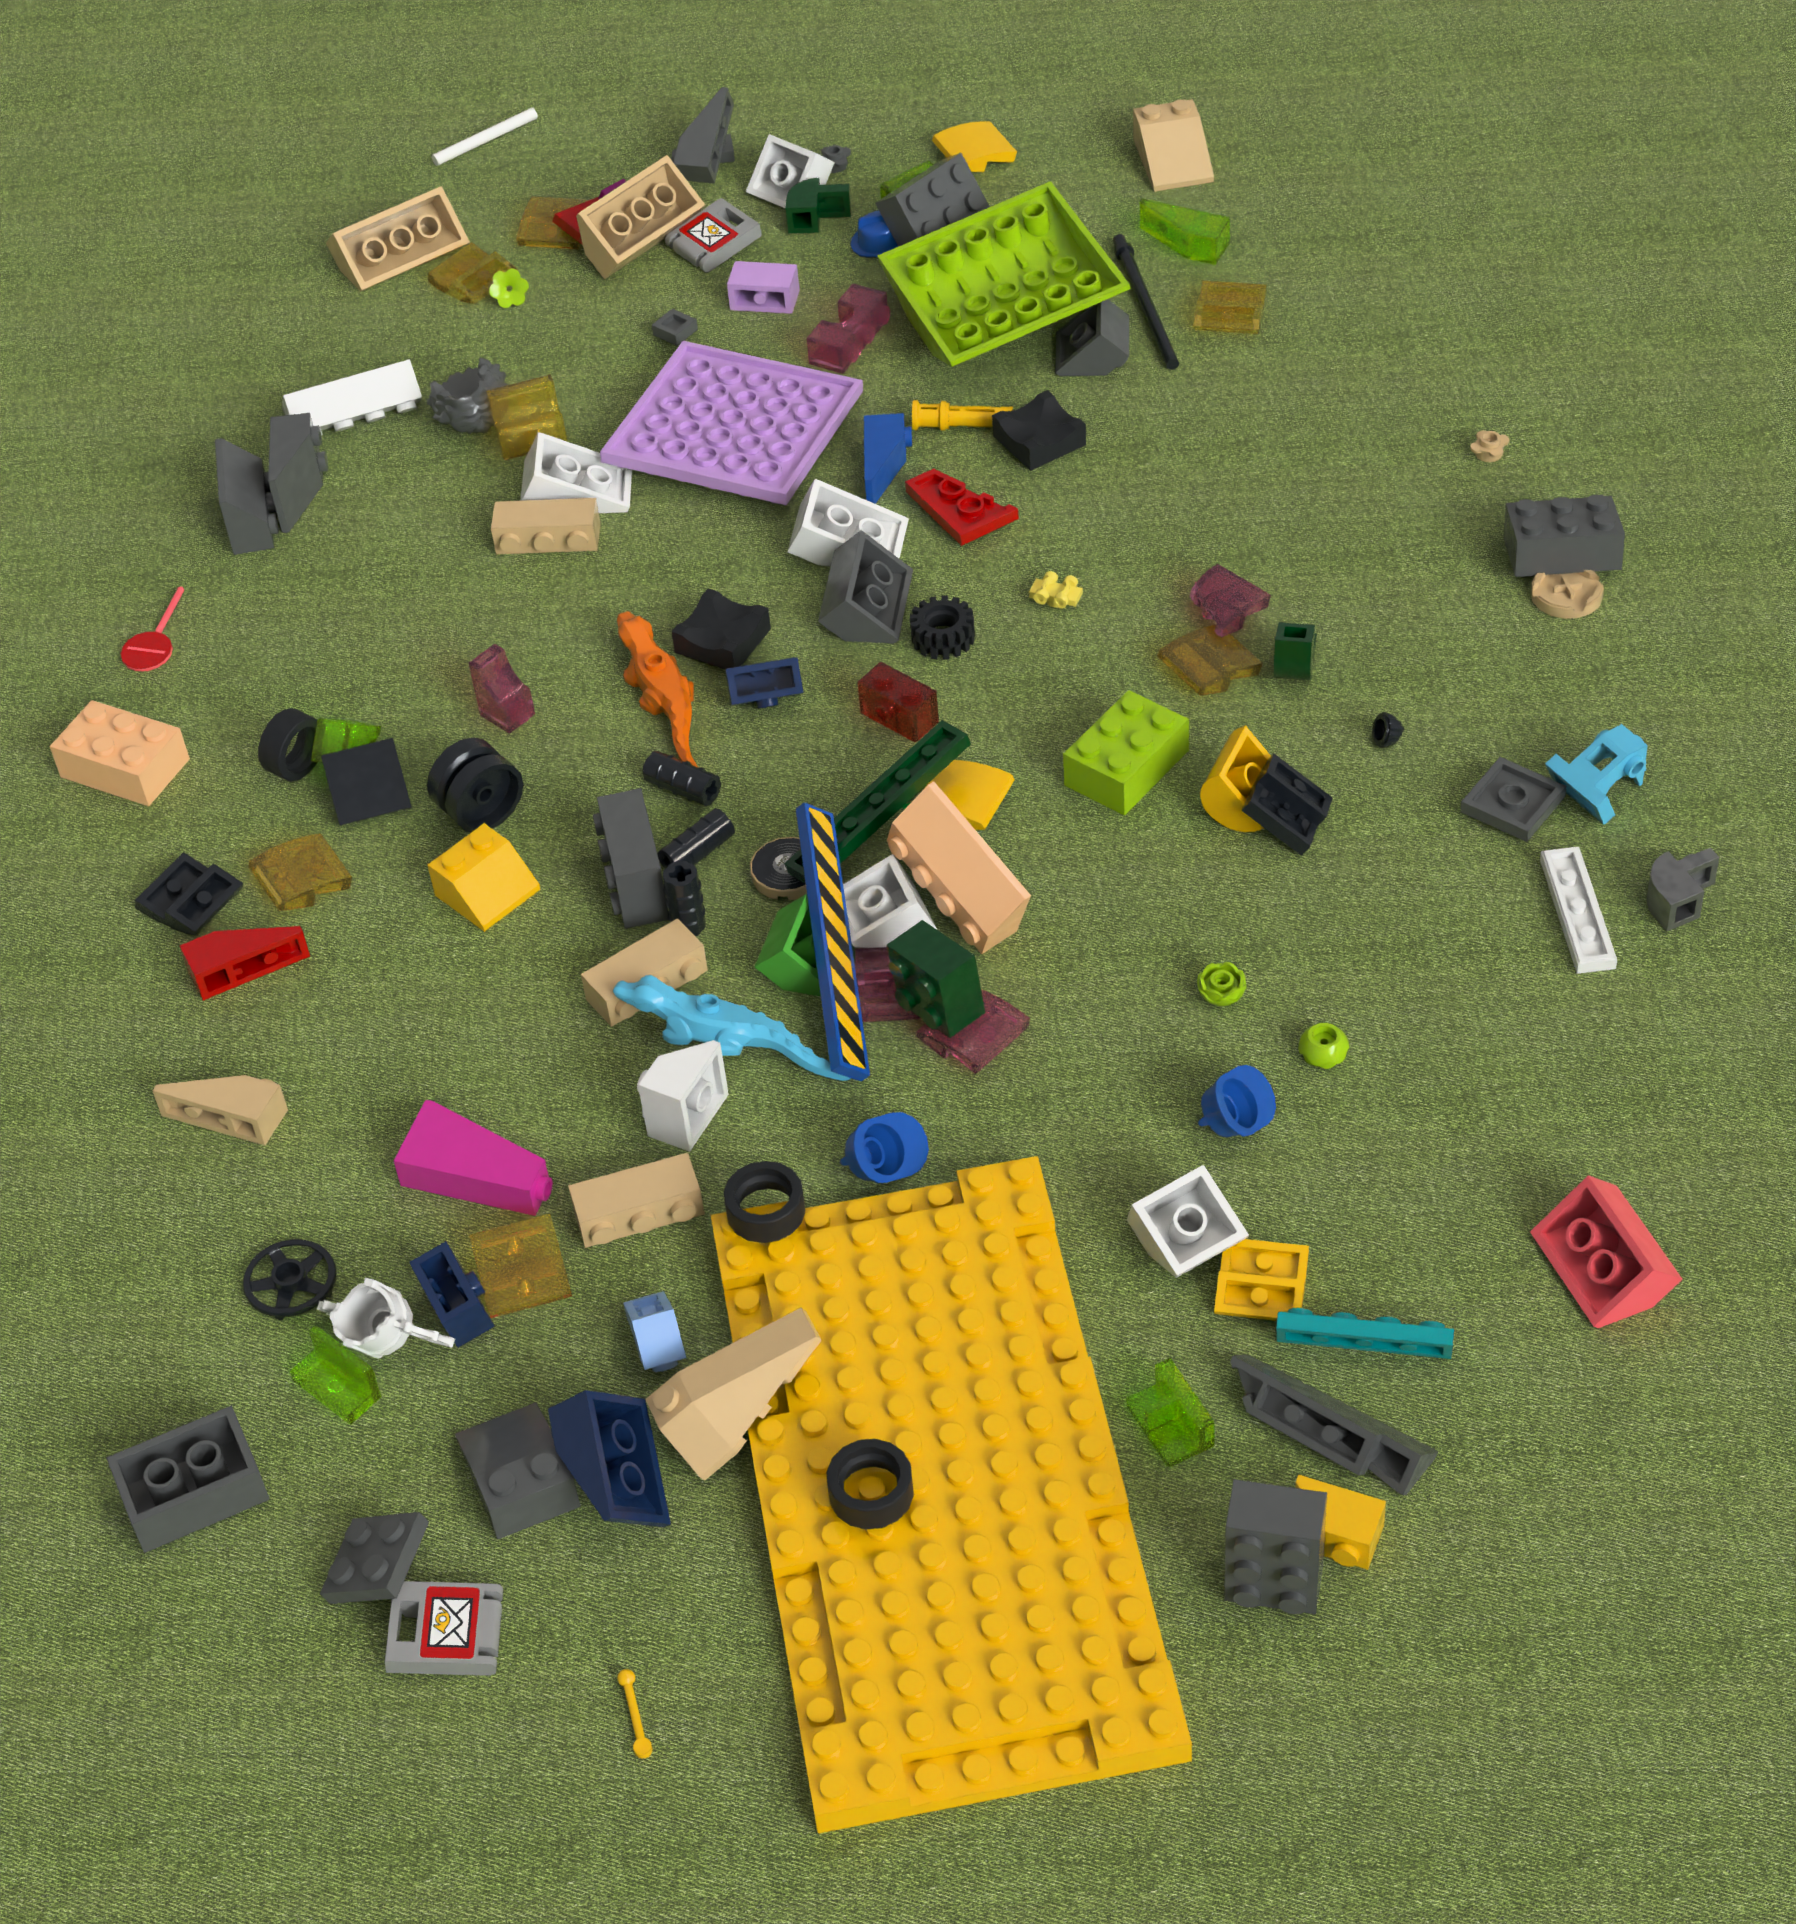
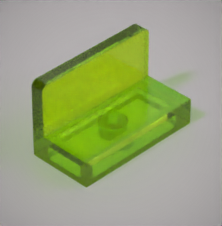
M315 1325L309 1330L315 1349L290 1370L292 1380L351 1425L382 1397L374 1371L370 1365Z

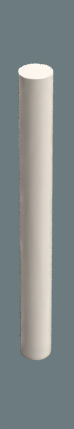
M534 108L527 109L431 156L432 161L436 166H439L537 119V113Z

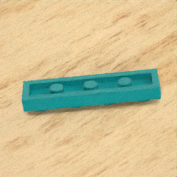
M1292 1308L1288 1312H1278L1276 1327L1277 1342L1451 1359L1454 1329L1445 1328L1444 1324L1436 1321H1422L1419 1325L1401 1324L1399 1319L1393 1317H1377L1375 1321L1357 1319V1316L1345 1312L1333 1313L1329 1317L1314 1315L1308 1309Z

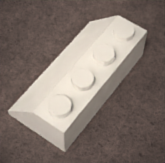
M409 359L283 395L282 408L285 415L310 412L313 426L319 425L322 436V430L334 427L336 432L346 430L354 426L353 421L366 418V422L377 421L386 417L384 412L397 409L398 413L414 410L417 408L416 403L421 401L422 395Z

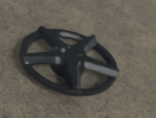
M302 1239L281 1241L262 1250L250 1262L243 1277L244 1294L251 1306L263 1314L274 1316L278 1320H283L284 1317L296 1316L318 1306L319 1301H324L326 1297H331L336 1281V1265L331 1254L317 1243ZM306 1246L315 1251L300 1262L296 1259H287L280 1248ZM269 1254L274 1265L271 1277L251 1281L253 1269L262 1258ZM323 1258H325L328 1265V1277L325 1285L307 1276L308 1272ZM276 1289L278 1291L276 1306L270 1307L261 1303L252 1292ZM298 1290L317 1294L301 1305L288 1308L294 1293Z

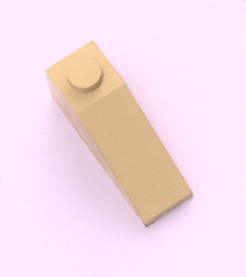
M247 1075L156 1085L152 1090L161 1116L262 1145H266L288 1111L279 1084L269 1079H258Z

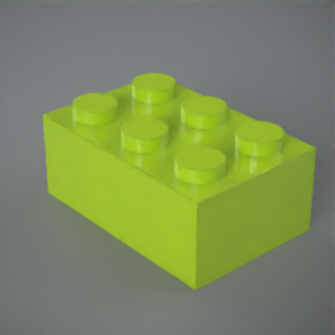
M1128 690L1063 753L1064 786L1125 816L1189 751V718Z

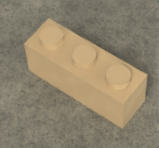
M596 498L495 502L491 532L496 554L597 551L601 525Z
M677 918L582 973L581 979L586 1001L612 1027L640 1011L633 1005L615 996L613 989L619 981L635 983L646 975H652L675 990L708 971L704 945Z
M688 1152L568 1185L574 1213L585 1248L598 1244H607L612 1240L637 1233H646L658 1227L676 1222H685L694 1217L705 1215L701 1190Z

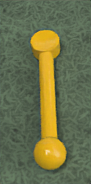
M623 1669L619 1672L617 1681L624 1687L636 1741L633 1744V1750L638 1758L645 1759L652 1754L653 1749L650 1740L645 1738L633 1688L635 1674L629 1669Z

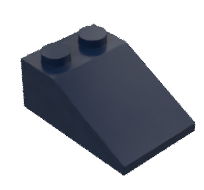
M584 1390L548 1408L555 1450L604 1521L657 1527L671 1525L645 1399Z

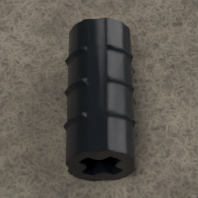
M653 751L643 765L642 774L645 781L657 785L659 789L669 790L673 795L683 796L690 802L695 801L704 806H709L718 797L721 782L719 776L706 771L703 767L693 766L688 761L684 762L676 759L674 755L669 756L659 751Z
M715 808L706 816L701 817L690 828L687 827L686 831L673 838L669 844L659 850L657 853L658 859L665 869L669 864L676 861H687L695 865L735 834L734 825L723 811Z
M676 861L669 864L663 871V891L666 895V905L669 909L668 918L671 922L678 918L695 936H698L706 927V909L703 905V894L700 890L701 881L698 878L695 865L687 861Z

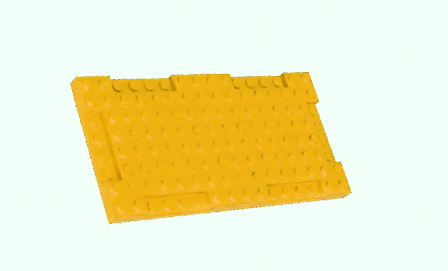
M1038 1156L956 1170L957 1181L805 1208L806 1211L799 1227L789 1236L774 1242L759 1243L748 1241L734 1232L728 1224L726 1212L711 1215L732 1342L734 1343L799 1308H803L807 1312L821 1338V1342L792 1381L787 1384H781L767 1404L772 1408L764 1419L757 1416L748 1428L818 1834L1192 1762V1742L1172 1665L1170 1660L1167 1659L1129 1514V1501L1092 1360L1087 1354L1055 1232V1220ZM788 1201L745 1208L743 1210L757 1215L770 1214L783 1208ZM879 1439L891 1442L906 1455L911 1464L914 1497L909 1510L898 1521L883 1528L865 1530L850 1526L837 1517L829 1500L827 1469L831 1459L844 1446L857 1440ZM878 1467L858 1470L844 1481V1491L852 1498L863 1501L878 1500L888 1495L897 1486L896 1476L890 1471Z

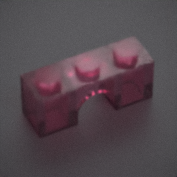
M852 283L837 301L839 323L821 320L806 338L809 365L844 374L849 366L857 361L859 354L867 344L873 341L880 328L887 324L890 317L887 292Z

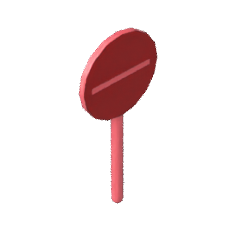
M180 586L176 590L155 631L137 634L124 644L121 658L127 668L134 671H150L160 667L170 658L173 650L172 643L162 631L184 592L183 587Z

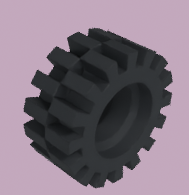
M942 595V600L937 601L936 596L929 598L930 603L923 600L919 602V607L915 606L912 609V614H910L911 640L915 650H920L921 655L926 657L931 653V659H937L938 655H943V660L949 659V654L953 653L956 658L961 655V650L967 652L970 649V644L973 645L975 637L974 615L972 608H968L967 602L963 601L960 603L957 597H953L951 601H948V595ZM939 626H950L945 629H936Z

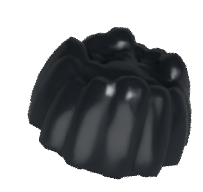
M1379 713L1372 727V736L1376 746L1386 748L1394 745L1402 736V732L1405 730L1404 726L1390 713Z

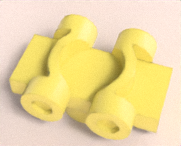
M1048 571L1045 573L1043 580L1035 579L1029 591V598L1034 599L1038 604L1047 603L1051 607L1060 609L1065 608L1067 605L1076 607L1083 594V588L1076 587L1078 580L1072 575L1066 576L1063 584L1056 583L1058 575Z

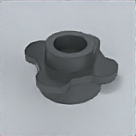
M838 145L822 148V156L835 162L831 173H838L847 168V157L851 155L849 148H842Z

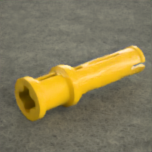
M913 400L912 430H918L919 427H939L941 431H946V429H949V426L993 427L992 415L1000 411H1012L1013 406H953L947 401H941L940 404H920L918 400Z

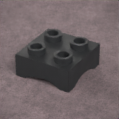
M1049 390L1039 393L1032 401L1019 409L1000 411L992 415L993 437L1030 471L1086 445V424L1080 418L1069 415Z
M708 588L701 596L697 607L689 618L677 624L671 631L674 652L722 669L740 667L771 630L769 610L761 605L747 606L738 604L724 597L718 591Z

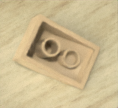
M1180 99L1171 103L1148 104L1144 107L1133 108L1134 142L1154 192L1214 182L1213 169L1201 118L1193 99Z

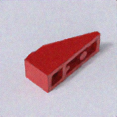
M300 926L214 931L179 945L187 970L202 1000L310 957L305 936Z

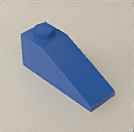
M904 413L864 416L866 500L874 504L877 503L907 461L906 447H913L911 426L905 427Z

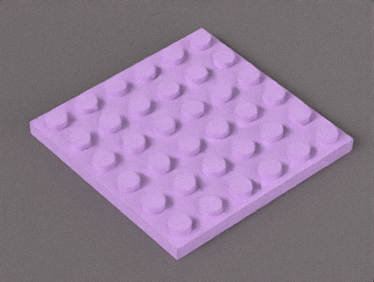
M682 341L600 451L601 462L620 468L645 472L650 475L675 479L680 482H688L741 496L770 501L775 504L787 505L863 392V380Z

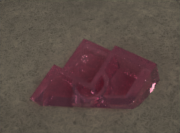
M1216 564L1198 579L1191 589L1189 597L1195 605L1202 609V615L1206 620L1214 619L1217 623L1215 633L1223 637L1241 630L1246 616L1268 608L1271 595L1220 564Z

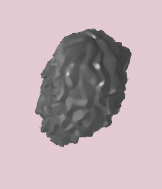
M480 357L479 369L468 367L464 373L456 372L450 375L447 382H443L442 385L432 381L430 383L431 394L427 400V405L431 406L434 411L433 418L441 424H450L456 431L461 433H487L491 426L498 425V421L505 417L508 399L506 389L509 388V385L505 383L506 373L499 370L500 365L498 363L492 365L489 360Z

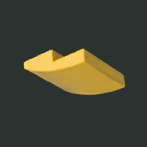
M990 121L970 122L953 126L933 135L932 142L946 158L962 153L971 172H985L988 161L1014 163L1017 154L1014 147Z
M953 760L927 785L934 781L975 830H985L1015 779L1012 774L992 766L970 761Z
M1244 1239L1223 1251L1218 1274L1214 1314L1277 1321L1278 1312H1288L1292 1308H1302L1309 1246Z

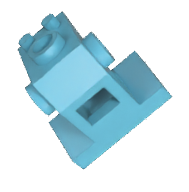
M1621 724L1611 730L1601 731L1595 737L1593 743L1570 764L1555 754L1545 765L1552 780L1567 786L1566 793L1605 825L1615 816L1608 796H1606L1610 787L1626 775L1633 778L1637 785L1641 786L1643 784L1648 745L1644 743L1641 737L1633 734ZM1608 757L1612 759L1601 771L1594 766L1602 759Z

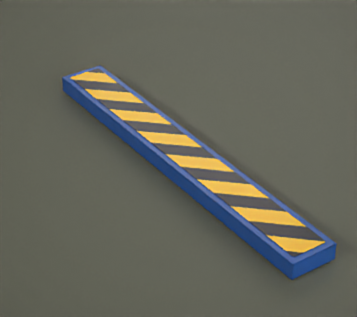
M804 802L796 808L830 1068L831 1072L863 1081L870 1076L834 816L833 813Z

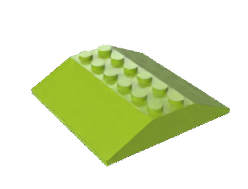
M1051 181L878 255V260L909 321L932 355L951 367L1131 289L1129 282Z

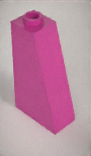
M425 1100L394 1159L400 1186L536 1216L542 1202L549 1199L552 1191L553 1182L552 1178L548 1175L545 1159L430 1100Z

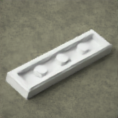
M1571 847L1541 851L1540 862L1576 973L1616 969L1617 957L1580 848Z

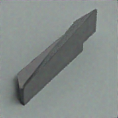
M1233 1355L1231 1358L1232 1368L1238 1370L1245 1391L1242 1400L1247 1413L1357 1475H1363L1369 1469L1396 1492L1404 1496L1409 1493L1438 1454V1451L1250 1355Z

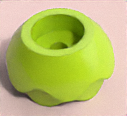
M1231 962L1211 963L1205 967L1203 972L1199 973L1197 978L1200 995L1205 1001L1215 1006H1229L1236 1003L1243 996L1247 987L1243 971Z
M1318 1023L1307 1028L1301 1035L1298 1045L1299 1053L1303 1054L1306 1063L1324 1069H1330L1336 1064L1342 1063L1350 1048L1346 1034L1339 1027L1330 1023Z

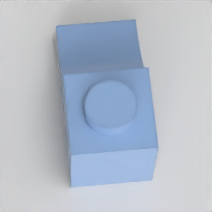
M664 1291L623 1302L644 1370L650 1368L654 1372L669 1370L678 1365V1360L686 1358L674 1309Z

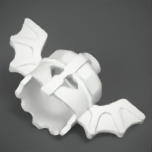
M365 1278L364 1283L354 1287L343 1302L335 1304L324 1300V1302L319 1301L317 1307L318 1311L325 1312L326 1315L330 1316L333 1332L343 1341V1346L369 1357L379 1359L383 1355H390L404 1345L409 1335L453 1348L455 1338L441 1335L438 1331L423 1329L413 1325V1313L407 1300L402 1297L401 1292L373 1279Z

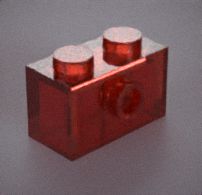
M880 661L857 681L860 713L915 743L918 742L939 723L937 691Z

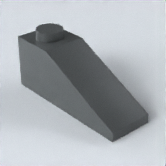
M721 87L680 136L677 149L672 151L671 160L687 181L715 183L734 106L728 87Z

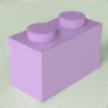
M735 261L727 282L730 310L792 314L800 291L797 264Z

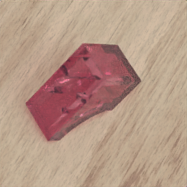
M493 644L468 663L480 716L510 734L535 715L530 688L524 685L515 674L507 659L505 649Z

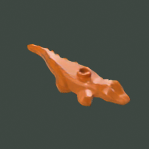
M629 611L618 614L619 638L624 646L629 648L632 655L629 667L624 670L623 677L625 682L633 687H640L643 695L639 700L642 709L652 715H658L663 712L671 721L673 743L679 760L688 761L691 765L698 767L689 748L692 721L691 702L694 700V683L688 681L686 676L681 675L677 667L676 658L666 653L654 642L653 630L647 620L640 616H635Z

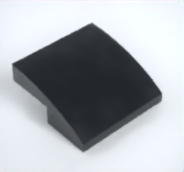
M393 738L321 756L340 826L412 808Z
M1273 754L1257 777L1241 811L1302 856L1311 847L1317 826L1327 817L1333 797L1276 754Z
M183 852L135 899V908L157 922L177 931L195 936L243 888V883L214 863L207 868Z

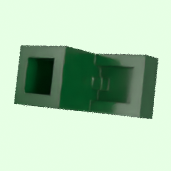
M811 178L794 185L788 191L785 209L788 234L819 233L820 218L851 217L852 208L849 184L820 185L819 178Z
M1278 623L1274 648V678L1311 681L1317 641L1315 625Z

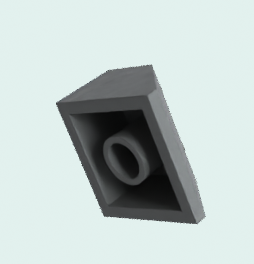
M1109 299L1080 311L1056 332L1055 373L1059 376L1107 375L1116 367L1119 368L1124 365L1129 357V315Z

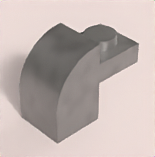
M1711 847L1696 854H1689L1679 861L1668 851L1659 856L1653 863L1647 893V906L1653 917L1666 931L1700 918L1704 897L1703 889L1715 884L1719 856Z

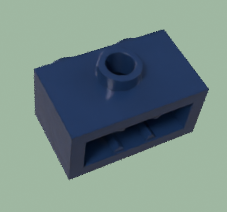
M797 657L725 669L731 706L756 702L757 709L779 705L778 698L804 693Z
M446 1241L409 1262L438 1318L450 1337L455 1338L454 1343L458 1348L495 1327L479 1298L480 1295L485 1293L483 1286L474 1271L466 1274Z

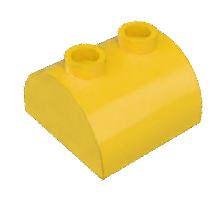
M1246 725L1234 730L1230 734L1201 788L1200 798L1206 812L1221 825L1235 831L1255 832L1264 829V827L1241 810L1257 777L1271 755Z

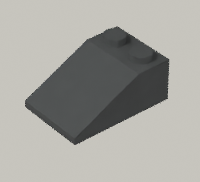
M310 412L270 417L268 482L282 533L290 532L323 486V472L328 471L326 452H320L319 446L322 445L319 425L313 426Z
M536 1402L455 1434L497 1540L581 1507L573 1475L557 1454L551 1429Z

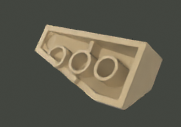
M799 1308L678 1371L645 1400L659 1430L696 1474L705 1481L741 1450L747 1441L743 1438V1435L757 1416L764 1419L772 1408L767 1404L781 1384H787L792 1381L821 1342V1338L807 1312L803 1308Z

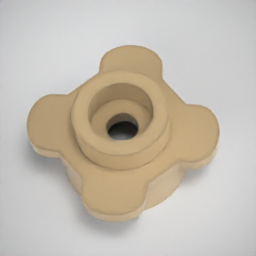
M1482 430L1477 432V440L1470 445V450L1481 461L1495 462L1503 456V448L1509 444V437L1503 434L1500 435L1495 431Z

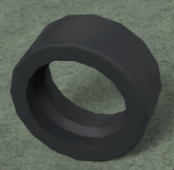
M295 708L284 709L277 713L266 725L260 738L258 758L263 769L289 782L298 781L305 777L316 766L323 752L325 730L321 721ZM298 733L294 747L286 756L287 748L292 738Z
M771 1161L750 1163L738 1169L728 1179L723 1192L728 1224L737 1235L748 1241L767 1243L779 1241L789 1236L802 1223L806 1211L801 1180L794 1170L782 1163ZM757 1190H779L789 1196V1201L783 1208L770 1214H751L740 1208V1203L744 1198Z
M879 1439L857 1440L844 1446L831 1459L827 1469V1487L830 1504L837 1517L848 1525L865 1530L883 1528L898 1521L909 1510L914 1497L911 1464L904 1452L891 1442ZM878 1467L886 1469L896 1476L897 1486L888 1495L878 1500L863 1501L855 1499L844 1491V1481L852 1473L863 1468Z

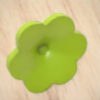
M511 268L506 272H496L493 275L494 284L489 288L490 295L497 299L498 304L503 308H509L512 304L517 306L523 304L525 301L524 293L529 288L528 281L521 278L519 271ZM507 286H512V291L508 292Z

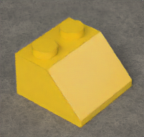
M485 823L427 865L435 896L484 932L541 890L540 884L509 840Z

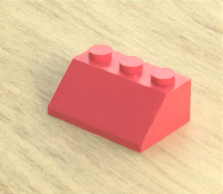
M1589 1175L1530 1231L1589 1321L1596 1328H1601L1653 1308L1683 1280L1617 1185Z

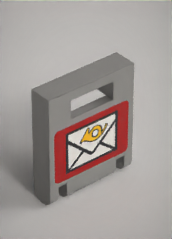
M720 198L668 233L665 242L667 246L674 249V252L694 266H700L701 270L708 273L761 237L762 232L758 222L723 198ZM729 220L737 224V226L735 227L734 225L729 223Z
M404 1581L398 1597L391 1601L385 1654L386 1673L486 1676L495 1674L497 1660L494 1657H498L503 1587L499 1584ZM402 1614L404 1617L417 1618L415 1642L399 1641Z

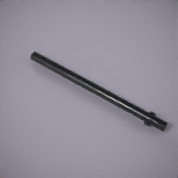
M1117 234L1113 238L1115 256L1117 260H1121L1167 368L1170 370L1176 369L1179 366L1178 358L1133 257L1134 249L1130 243H1127L1124 235Z

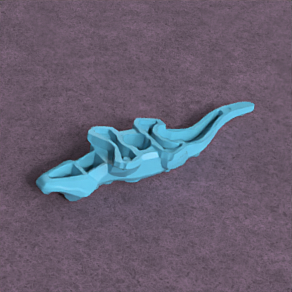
M646 975L635 983L619 981L613 989V993L620 1000L633 1005L641 1011L652 1012L666 1020L667 1025L662 1037L670 1044L688 1045L692 1040L704 1043L714 1040L720 1042L722 1056H738L741 1054L744 1046L771 1048L815 1074L841 1081L851 1079L831 1072L828 1060L818 1057L813 1053L812 1049L803 1046L800 1043L799 1036L791 1034L785 1028L783 1022L774 1021L766 1017L763 1012L755 1013L745 1005L739 1006L721 1000L712 994L700 996L687 995L685 992L674 990L673 987L666 985L652 975Z

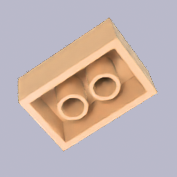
M91 700L49 746L61 778L146 806L152 804L190 759L180 728Z

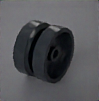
M475 737L459 740L446 748L435 760L429 772L426 785L429 798L462 829L470 833L483 823L492 829L502 824L517 807L524 786L522 774L488 742Z

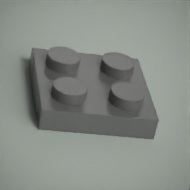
M1499 757L1461 801L1460 812L1528 842L1565 798L1567 786Z
M420 1512L352 1519L350 1526L345 1532V1537L337 1556L329 1568L328 1576L320 1595L330 1604L397 1598L429 1521Z

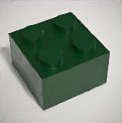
M921 920L887 944L890 959L888 966L893 975L896 988L895 998L904 1010H911L921 1017L929 1028L937 1029L951 1038L986 1013L974 954L924 920Z

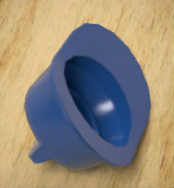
M879 210L870 212L858 219V231L852 237L850 244L853 252L867 258L878 257V255L898 247Z
M1248 1065L1235 1067L1218 1077L1216 1082L1202 1095L1201 1107L1204 1116L1198 1121L1199 1126L1209 1125L1217 1135L1224 1138L1237 1135L1242 1137L1252 1135L1268 1125L1274 1118L1276 1102L1270 1083L1255 1067Z
M894 1112L867 1119L860 1123L856 1130L848 1137L845 1143V1156L840 1160V1165L849 1166L856 1177L864 1181H874L876 1183H888L911 1176L920 1171L927 1161L929 1151L927 1135L922 1125L914 1117L903 1112Z

